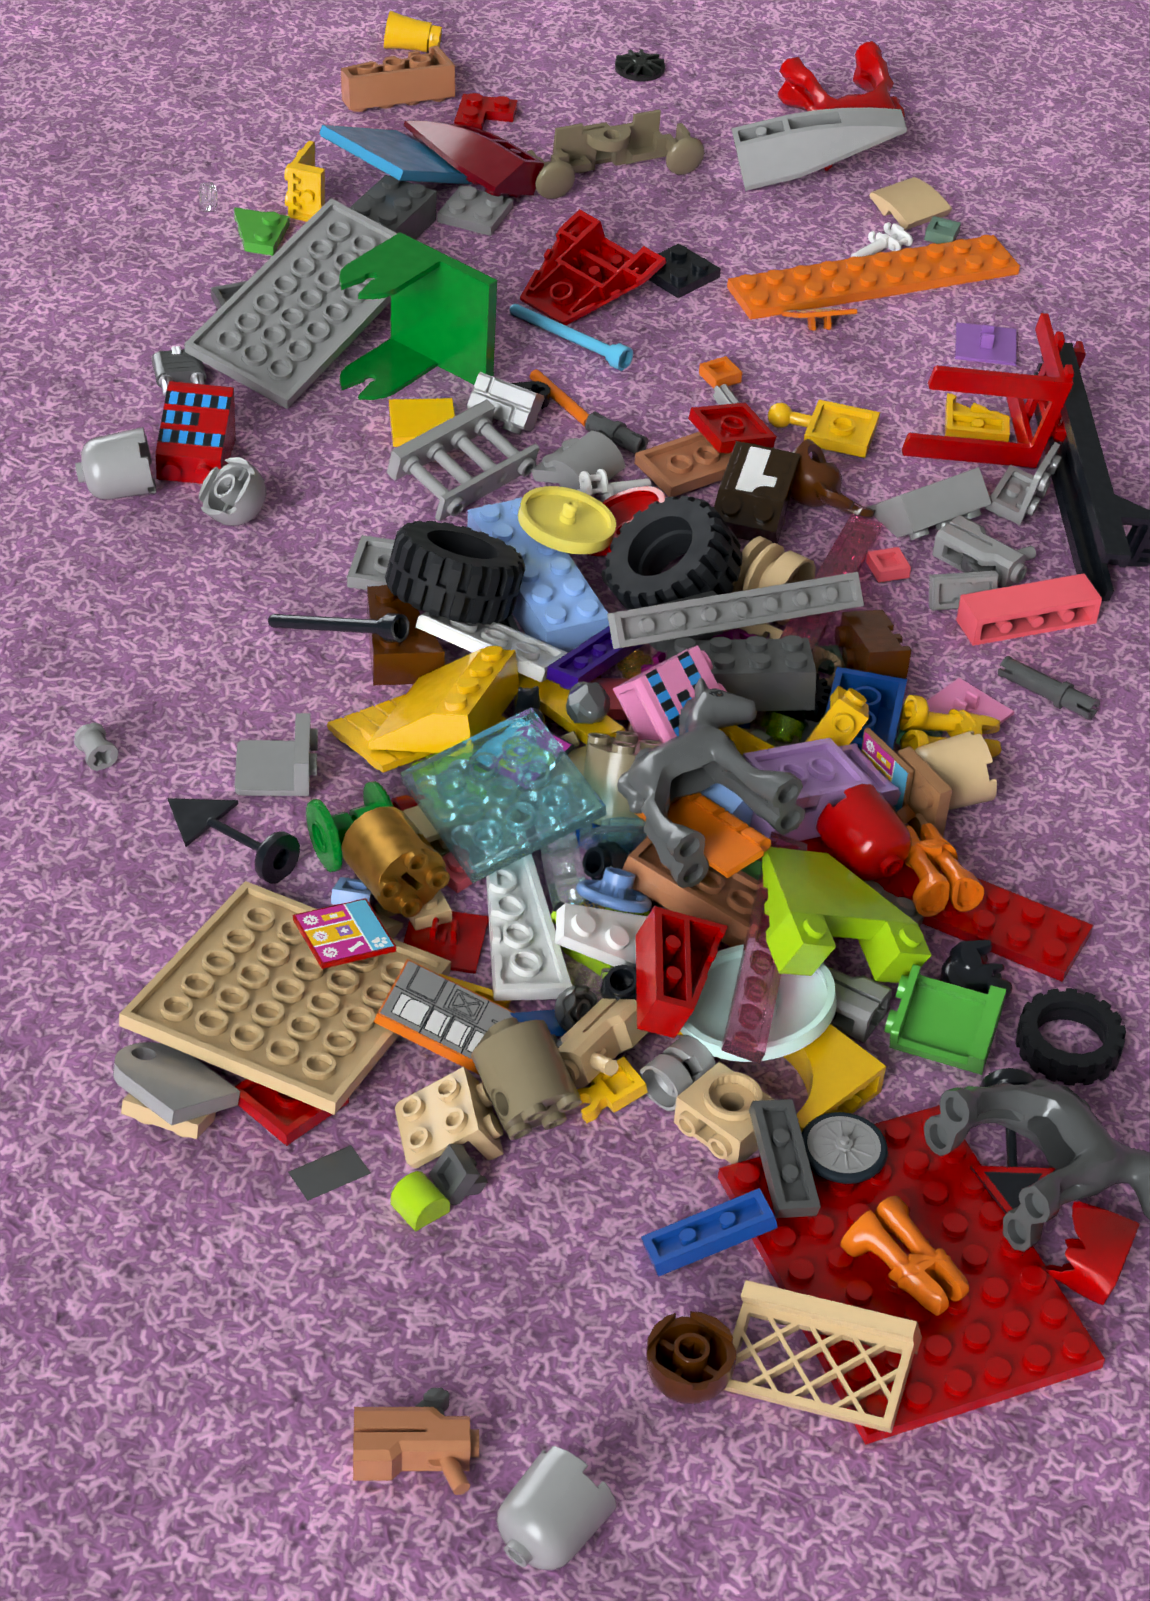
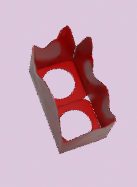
M1074 1201L1072 1219L1075 1232L1080 1239H1065V1244L1068 1247L1065 1251V1256L1070 1263L1063 1264L1062 1267L1050 1264L1046 1266L1048 1270L1044 1271L1077 1294L1095 1303L1104 1305L1117 1284L1140 1223L1107 1209Z

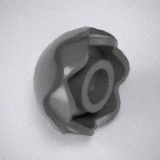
M586 985L571 986L564 990L556 1000L554 1008L555 1017L560 1027L566 1032L597 1003V996Z

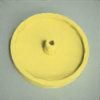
M544 486L530 490L523 496L518 510L519 524L531 538L551 549L570 554H593L606 549L611 544L616 529L614 515L602 502L586 493L566 487Z

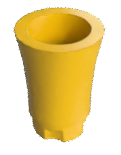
M390 10L385 28L384 49H408L427 52L429 47L438 45L440 48L442 27L432 25V22L417 20Z

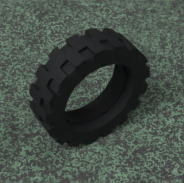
M1058 988L1050 989L1045 995L1042 993L1036 994L1032 999V1003L1027 1002L1024 1005L1016 1032V1047L1020 1048L1019 1055L1022 1060L1030 1064L1029 1068L1037 1074L1040 1072L1045 1075V1078L1050 1081L1056 1082L1057 1080L1064 1082V1085L1075 1086V1083H1083V1085L1094 1084V1081L1097 1079L1102 1081L1109 1077L1110 1071L1114 1072L1119 1064L1126 1035L1125 1025H1121V1016L1117 1011L1113 1012L1111 1010V1005L1105 1000L1100 1002L1095 999L1096 995L1085 992V994L1077 993V989L1066 988V991L1060 992ZM1059 1019L1072 1020L1086 1025L1100 1038L1103 1046L1095 1051L1084 1054L1068 1053L1053 1047L1044 1040L1038 1028L1050 1021Z

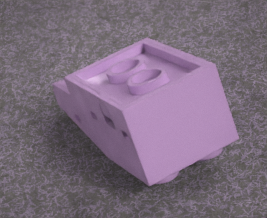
M825 738L743 754L746 761L759 770L791 772L801 780L803 785L796 804L805 810V818L797 829L782 835L767 821L753 812L750 827L771 840L770 847L821 837L816 830L818 817L828 803L835 807L841 800L846 798L847 796L843 792L848 788L859 784H871L877 791L883 794L891 806L897 804L901 795L899 788L893 785L887 777H884L873 766V762L858 748L856 743L838 747L831 738Z

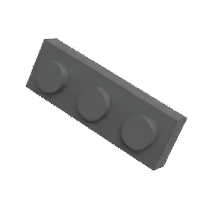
M793 1099L752 1101L749 1113L775 1217L817 1216L821 1206Z

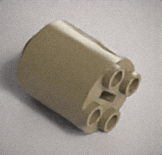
M617 731L616 737H610L602 733H589L579 808L580 817L588 822L600 825L601 834L612 837H627L637 830L644 828L645 821L630 811L627 799L618 791L617 783L620 776L630 769L636 755L645 748L653 749L663 743L656 740L639 741L638 734L630 731Z
M514 1017L504 1019L487 1030L471 1054L474 1065L510 1140L526 1136L532 1131V1128L543 1125L545 1130H549L563 1124L567 1120L565 1112L578 1107L582 1103L579 1092L544 1020L535 1019L518 1022L517 1018Z

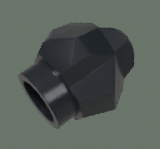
M616 842L598 843L596 847L588 849L583 857L582 866L584 873L591 877L592 880H602L606 867L623 869L629 853Z
M627 965L613 967L603 978L600 989L602 997L616 999L617 1001L619 999H634L637 1001L636 968Z

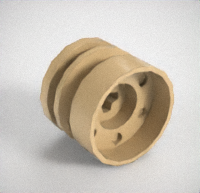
M758 536L752 539L742 550V566H739L741 569L738 581L733 582L734 590L732 593L815 579L816 567L814 561L791 550L785 552L783 546ZM792 619L775 622L781 625H785L789 623Z

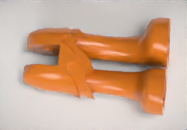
M931 823L922 825L921 841L913 827L907 826L912 839V846L905 864L916 872L920 881L913 893V904L918 913L924 917L937 915L945 908L949 897L953 907L958 911L966 912L978 906L983 900L984 887L972 872L966 870L958 862L956 849L943 838L937 828ZM939 869L942 870L945 877L939 872Z
M891 1196L883 1200L874 1213L871 1210L864 1213L850 1227L841 1241L840 1246L852 1257L864 1255L868 1251H872L880 1257L891 1269L888 1274L889 1278L898 1283L899 1288L909 1293L925 1309L936 1316L947 1310L949 1307L948 1298L953 1301H959L969 1292V1284L966 1277L957 1268L944 1249L938 1248L935 1250L909 1217L908 1206L898 1196ZM892 1234L899 1239L912 1254L907 1256L890 1235Z

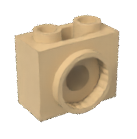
M719 1061L677 1096L674 1123L682 1133L689 1137L693 1136L706 1145L717 1158L725 1159L729 1163L735 1164L745 1161L758 1150L749 1113L752 1101L774 1099L764 1093L753 1078L743 1073L734 1072Z

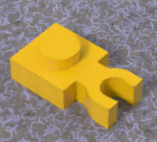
M624 1056L617 1060L618 1071L614 1075L608 1076L600 1072L591 1081V1087L577 1089L582 1100L581 1104H590L581 1109L582 1118L586 1123L595 1120L600 1115L602 1109L607 1106L615 1113L648 1093L645 1081Z

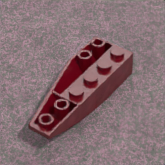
M405 120L404 127L412 132L414 137L420 139L456 170L466 175L467 181L485 187L484 191L497 197L501 196V194H507L516 198H521V195H534L536 179L543 169L544 162L511 142L490 132L466 125Z

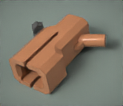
M443 1388L429 1389L423 1395V1400L415 1407H354L353 1481H392L401 1471H443L455 1495L464 1494L470 1489V1483L464 1471H470V1458H479V1429H470V1416L444 1415V1411L449 1407L450 1394Z

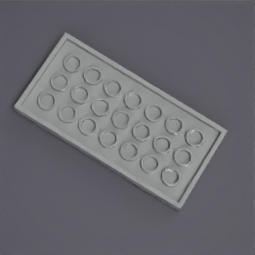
M331 198L184 343L185 352L288 409L391 302V296L374 300L358 299V293L374 278H368L363 283L341 290L339 275L345 265L397 233Z

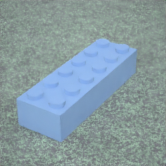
M522 498L469 509L467 527L504 541L506 545L514 547L516 552L520 553L523 557L525 572L513 615L526 635L565 652H570L609 626L608 612L570 555L542 545L522 529L518 521V510Z

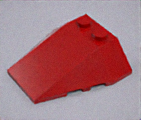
M579 209L557 231L555 243L551 249L546 250L543 264L539 270L536 269L520 296V300L552 320L568 325L647 282L667 263L666 258L645 246L636 254L629 252L605 238L600 220Z

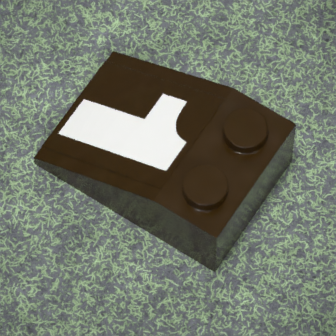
M736 441L718 490L714 508L737 538L751 541L761 536L772 541V543L778 544L801 457L800 454Z

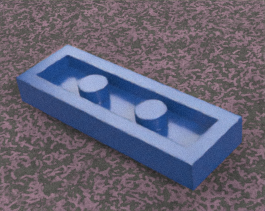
M758 1188L643 1235L641 1239L659 1277L774 1230L778 1226L775 1215L762 1191Z

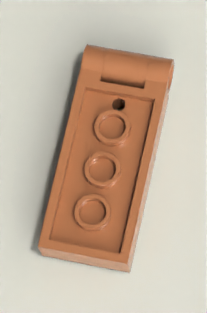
M648 836L628 855L622 870L635 875L633 890L646 895L661 904L665 909L727 925L728 928L721 941L729 947L749 943H767L766 930L770 927L769 915L765 914L764 904L768 900V888L763 887V883L741 870L726 878L709 866L705 878L699 884L691 888L679 887L674 881L670 870L661 863L655 845Z

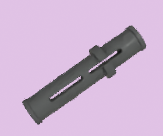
M1006 656L1000 664L1005 669L999 668L998 676L1004 677L1053 701V705L1059 709L1065 707L1085 717L1087 720H1091L1098 711L1093 706L1099 707L1100 700L1074 689V685L1068 681L1062 683L1010 656Z

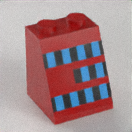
M169 381L155 451L156 479L203 484V481L213 468L218 467L222 469L228 464L225 460L230 458L236 441L234 387Z

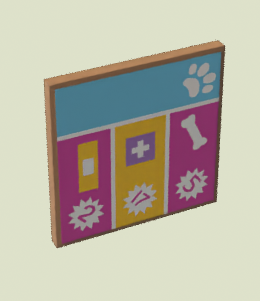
M870 728L864 729L861 751L873 762V766L884 777H887L893 785L898 787L901 792L897 804L892 806L896 812L909 803L914 770Z

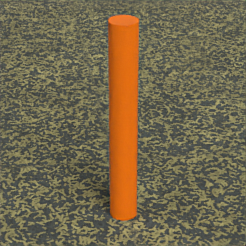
M538 369L533 370L530 373V379L547 384L550 388V397L585 427L586 420L590 414Z

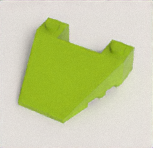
M770 847L764 852V856H762L763 887L768 888V900L764 904L765 914L769 915L770 927L766 930V942L779 973L812 976L836 948L833 937L858 939L875 981L899 983L902 975L909 976L913 964L922 967L932 956L918 923L828 853Z

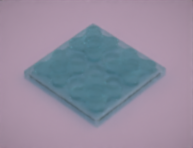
M532 707L400 772L402 783L472 883L607 815L606 806Z

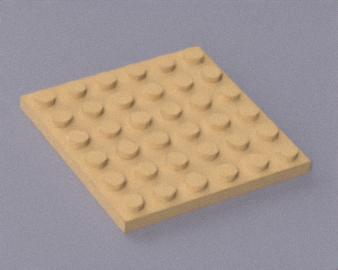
M245 881L119 1013V1026L335 1115L399 1037L398 1034L374 1023V1020L406 960L409 959L437 974L440 973L446 976L450 974L451 961L391 938L397 947L396 952L322 969L293 921L294 914L316 910V908Z

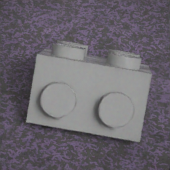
M1054 442L1034 476L1010 465L990 496L992 504L986 506L985 509L1018 525H1021L1027 514L1033 516L1041 498H1044L1051 484L1049 480L1051 474L1055 473L1062 459L1061 456L1057 455L1061 445Z
M296 713L295 741L242 740L238 742L235 770L236 794L241 796H309L310 776H317V753H311V751H318V728H311L310 713Z

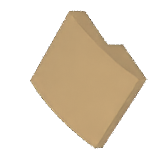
M916 177L878 189L869 195L884 216L892 214L904 230L930 222L933 216L940 218L947 216L952 210L947 201L933 187Z

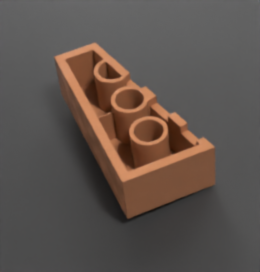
M437 45L429 47V53L420 54L418 50L408 52V58L404 59L395 56L386 57L383 60V64L379 65L376 62L369 61L341 68L342 101L349 110L355 112H363L367 108L372 107L386 109L393 107L395 104L402 103L417 105L420 101L426 100L441 102L446 98L455 97V65Z

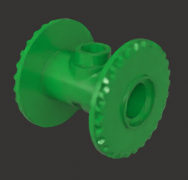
M376 781L366 783L363 791L364 805L350 809L349 814L348 812H341L331 815L325 804L319 799H313L307 804L306 822L311 843L317 857L327 871L337 872L341 869L342 843L345 833L355 820L367 811L375 808L393 807L389 795L380 783Z

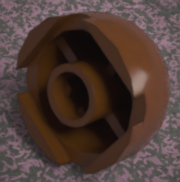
M690 1311V1317L682 1316L676 1318V1313L667 1315L654 1325L648 1336L646 1348L647 1372L654 1386L667 1398L681 1404H699L711 1400L726 1388L735 1369L737 1356L731 1331L717 1318L705 1313Z

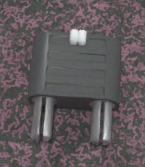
M173 346L172 350L159 351L153 354L151 361L156 382L162 388L164 396H166L169 381L194 384L205 383L207 376L203 362L186 353L185 349L181 350L180 346Z

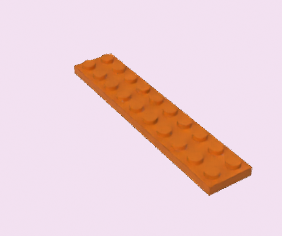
M982 235L978 238L957 239L953 242L933 243L928 246L904 248L886 253L878 252L874 255L862 257L853 256L844 260L824 261L807 266L798 265L794 268L783 270H769L768 272L752 275L744 274L740 277L728 278L727 288L748 318L752 320L781 315L782 311L817 309L1018 275L1020 265L994 235Z

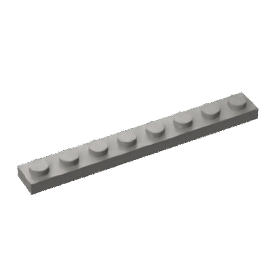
M853 572L608 613L607 616L613 649L862 607L864 602L859 573Z

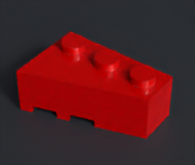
M657 906L653 907L636 934L637 1029L671 1038L677 1036L695 1010L707 980L708 971L717 955L721 939L728 928L727 925Z

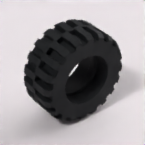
M673 496L665 498V502L660 503L656 501L649 504L648 509L643 512L639 510L634 514V519L629 524L625 522L620 528L618 538L614 537L610 544L611 552L607 553L605 564L606 581L609 583L612 593L626 610L655 606L712 590L717 595L732 593L734 590L733 582L738 581L741 569L739 566H742V552L740 551L741 545L738 538L714 507H711L708 502L702 499H695L694 497L681 496L679 499ZM685 554L675 566L662 573L670 562Z
M414 521L413 523L405 524L397 531L385 580L390 592L393 595H398L399 600L411 604L413 608L420 611L424 610L429 612L430 615L442 616L456 622L459 620L465 621L468 624L482 623L486 625L493 622L500 623L513 613L525 572V564L522 555L517 553L514 547L506 545L504 541L498 538L490 537L487 533L477 532L469 527L455 526L452 523Z

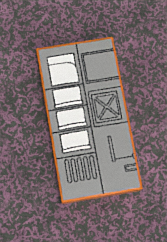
M407 959L379 1009L374 1023L479 1075L471 1058L473 1050L491 1026L504 1019L512 1018L513 1016L510 1013L515 1012Z

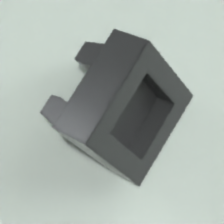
M449 1144L429 1172L435 1186L449 1200L451 1205L460 1204L465 1196L481 1193L488 1183L485 1176L480 1175L476 1169L477 1162L475 1159L469 1157L463 1145Z

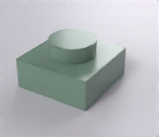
M933 216L926 229L924 240L936 244L953 242L960 232L961 222Z

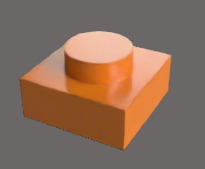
M727 356L700 363L699 375L713 389L717 385L719 387L723 384L731 386L742 382L743 372Z

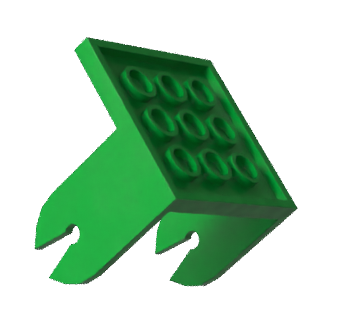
M401 232L354 259L341 269L339 275L341 290L363 283L368 278H374L358 293V299L374 300L391 296V338L350 363L341 371L339 378L341 390L363 383L368 378H373L376 380L371 381L358 395V400L384 399L399 392L437 366L473 385L480 372L494 377L497 304L496 279Z

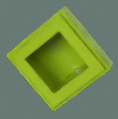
M415 1171L403 1177L391 1193L390 1204L415 1232L450 1212L449 1200L421 1171Z

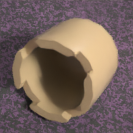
M974 731L965 732L923 745L915 750L953 789L949 810L995 799L997 780H989L987 764L993 763L989 748L980 733L974 735Z

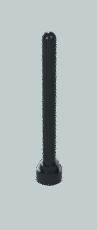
M388 613L379 620L272 614L268 618V624L273 628L378 634L387 642H403L409 633L407 617L404 614Z

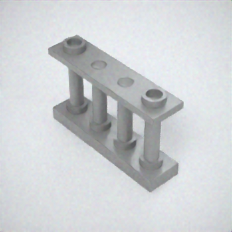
M486 399L393 449L387 474L395 481L407 474L415 476L439 499L435 519L441 521L450 515L453 517L457 516L469 504L517 477L529 475L532 472L531 469L536 467V458L540 447L537 444H533L522 451L515 448L492 426L496 407ZM477 436H484L508 459L499 464L494 463L471 439ZM460 448L484 472L473 478L447 452ZM431 461L438 462L461 485L449 491L423 466Z

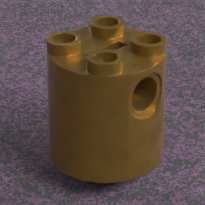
M378 807L367 811L355 820L345 833L342 843L344 860L374 895L383 909L394 914L401 913L406 918L416 916L421 911L422 906L432 900L437 892L449 882L450 875L446 870L445 861L402 810L395 807Z

